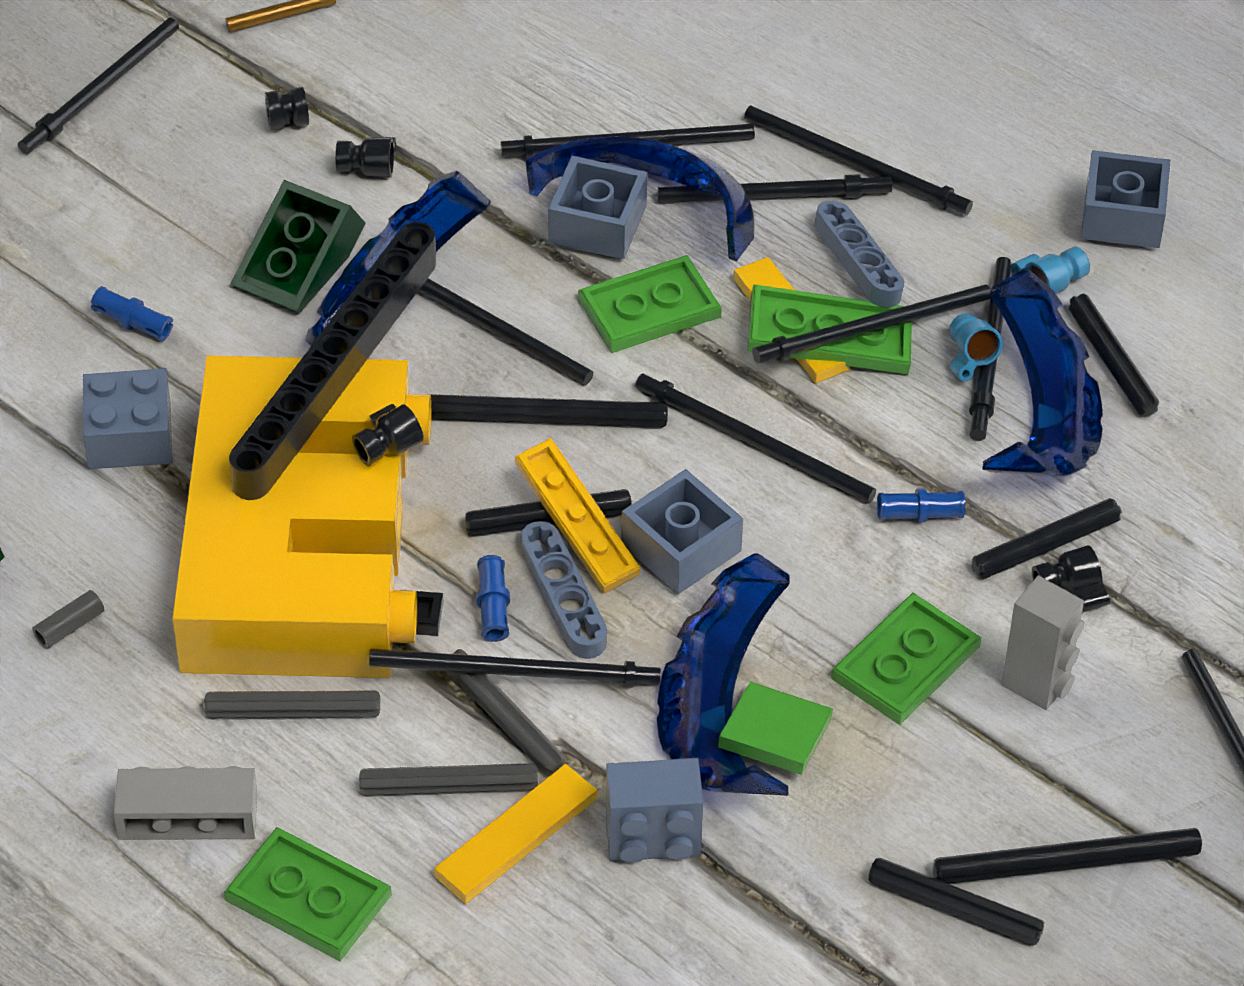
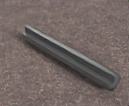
M457 649L453 653L460 655H468L464 650ZM449 672L546 776H551L565 764V756L487 674Z
M376 690L207 692L204 699L205 715L209 718L377 717L380 714L381 707L380 694Z
M533 763L363 768L359 774V788L363 795L533 790L538 785L537 766Z

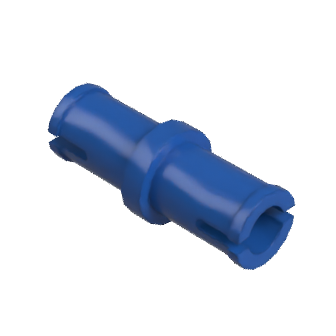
M104 286L99 287L92 297L91 309L93 311L120 321L121 327L132 330L135 328L157 338L159 341L166 340L171 333L173 318L144 306V302L138 298L128 299L108 290Z
M925 488L916 489L915 493L884 494L882 492L878 493L877 514L879 520L915 518L916 522H926L928 518H964L965 495L963 491L927 493Z
M486 555L477 561L479 590L476 592V604L481 609V636L487 641L498 642L509 636L507 606L510 604V592L505 588V561L497 555Z

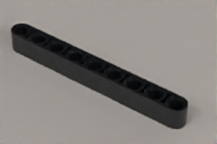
M411 222L405 224L397 232L232 449L229 455L232 488L238 497L245 500H257L264 497L271 490L436 267L435 231L430 225L423 222Z

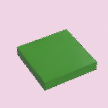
M750 681L719 736L718 747L802 775L831 721L833 708Z

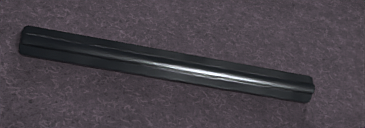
M429 394L431 395V419L665 427L668 421L667 404L659 402Z
M1197 828L939 857L934 860L933 873L935 879L951 884L1198 855L1202 849V838Z

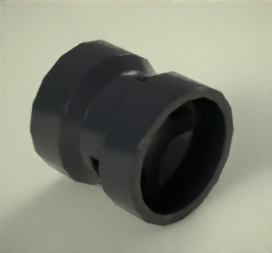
M303 87L291 88L288 93L280 94L278 91L264 93L270 130L282 129L285 124L292 123L297 127L309 125L308 105Z

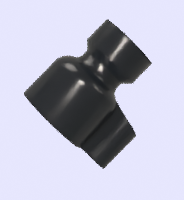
M368 137L360 145H355L352 141H337L335 152L336 171L351 172L358 168L365 176L392 177L396 137Z
M390 404L369 415L373 430L366 428L352 435L353 446L360 459L367 466L382 459L386 451L392 454H400L423 442L424 439L420 423L412 410L404 404L397 408L394 404Z
M1089 545L1064 552L1059 556L1058 562L1054 565L1046 562L1032 567L1033 581L1039 575L1084 600L1083 612L1110 604L1108 592L1103 585L1099 560L1095 551Z

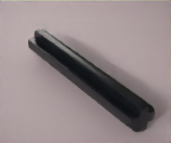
M1084 293L1079 296H1073L1070 299L1069 311L1137 413L1142 417L1156 413L1158 411L1157 406L1159 405L1158 398L1090 297Z
M627 489L590 494L605 517L622 515V511L632 505L631 496ZM541 501L473 510L465 514L466 530L470 536L524 529L527 525L538 521L548 522L552 525L555 524Z
M1112 498L1101 501L973 556L972 570L979 579H986L1118 522L1121 519V507Z
M879 857L874 860L870 868L868 880L872 884L1022 942L1037 945L1043 934L1045 922L1042 919Z

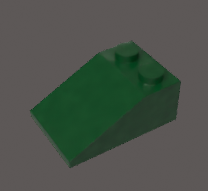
M283 180L230 285L300 314L349 258L366 222L351 205Z

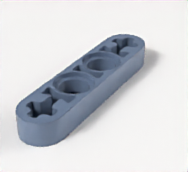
M837 201L821 202L817 207L814 227L871 303L882 307L898 305L901 301L905 283L903 277L847 205Z
M543 521L527 525L521 534L522 555L568 648L579 658L589 659L601 655L607 645L606 624L559 531L554 525ZM535 540H541L543 544H547V554L543 555L540 543ZM551 568H561L567 572V575L555 580L548 578L544 573ZM567 599H576L583 606L578 610L568 611L563 609L560 604ZM585 623V630L588 636L594 639L588 640L587 637L580 636L581 624Z

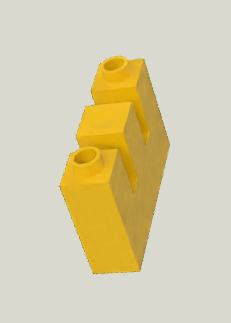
M206 356L172 618L180 673L390 678L391 668L369 666L370 649L392 650L393 643H415L417 630V592L394 590V576H398L403 521L402 478H406L408 450L400 454H392L386 451L382 459L367 466L360 459L353 446L352 435L366 428L373 430L369 415L390 404H394L396 408L404 404L412 410L423 431L424 439L419 445H430L431 395L409 393L408 360L367 359L271 490L264 497L257 500H245L238 497L233 491L229 455L302 357Z

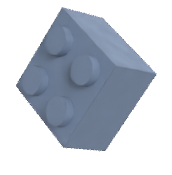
M1092 150L1086 185L1081 239L1160 248L1166 216L1171 160Z
M571 156L548 208V243L625 259L647 206L648 172Z
M166 368L83 374V437L88 469L173 463L171 401Z
M687 469L622 511V542L629 552L677 594L742 551L743 518Z
M698 758L606 763V827L610 861L633 863L643 859L671 858L681 860L692 856H701L703 795Z

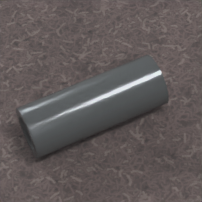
M89 590L33 626V633L38 642L47 649L103 613L104 605L94 591Z

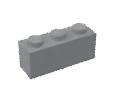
M1039 575L1034 579L1014 603L1002 686L1044 710H1047L1057 697L1063 699L1068 694L1075 680V676L1071 674L1072 667L1080 652V649L1076 647V643L1085 624L1081 620L1084 600Z
M185 766L165 769H151L149 767L118 769L114 803V819L118 840L255 839L258 797L255 768H241L237 766L195 768Z

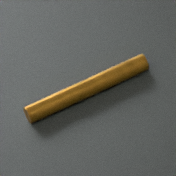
M291 0L227 17L225 22L228 31L233 32L336 4V0Z

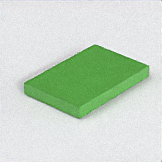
M688 255L578 290L580 303L611 353L721 318L722 307Z
M912 592L832 669L831 679L901 725L980 647L982 637Z
M276 827L227 887L224 895L225 901L341 962L392 896L390 885Z

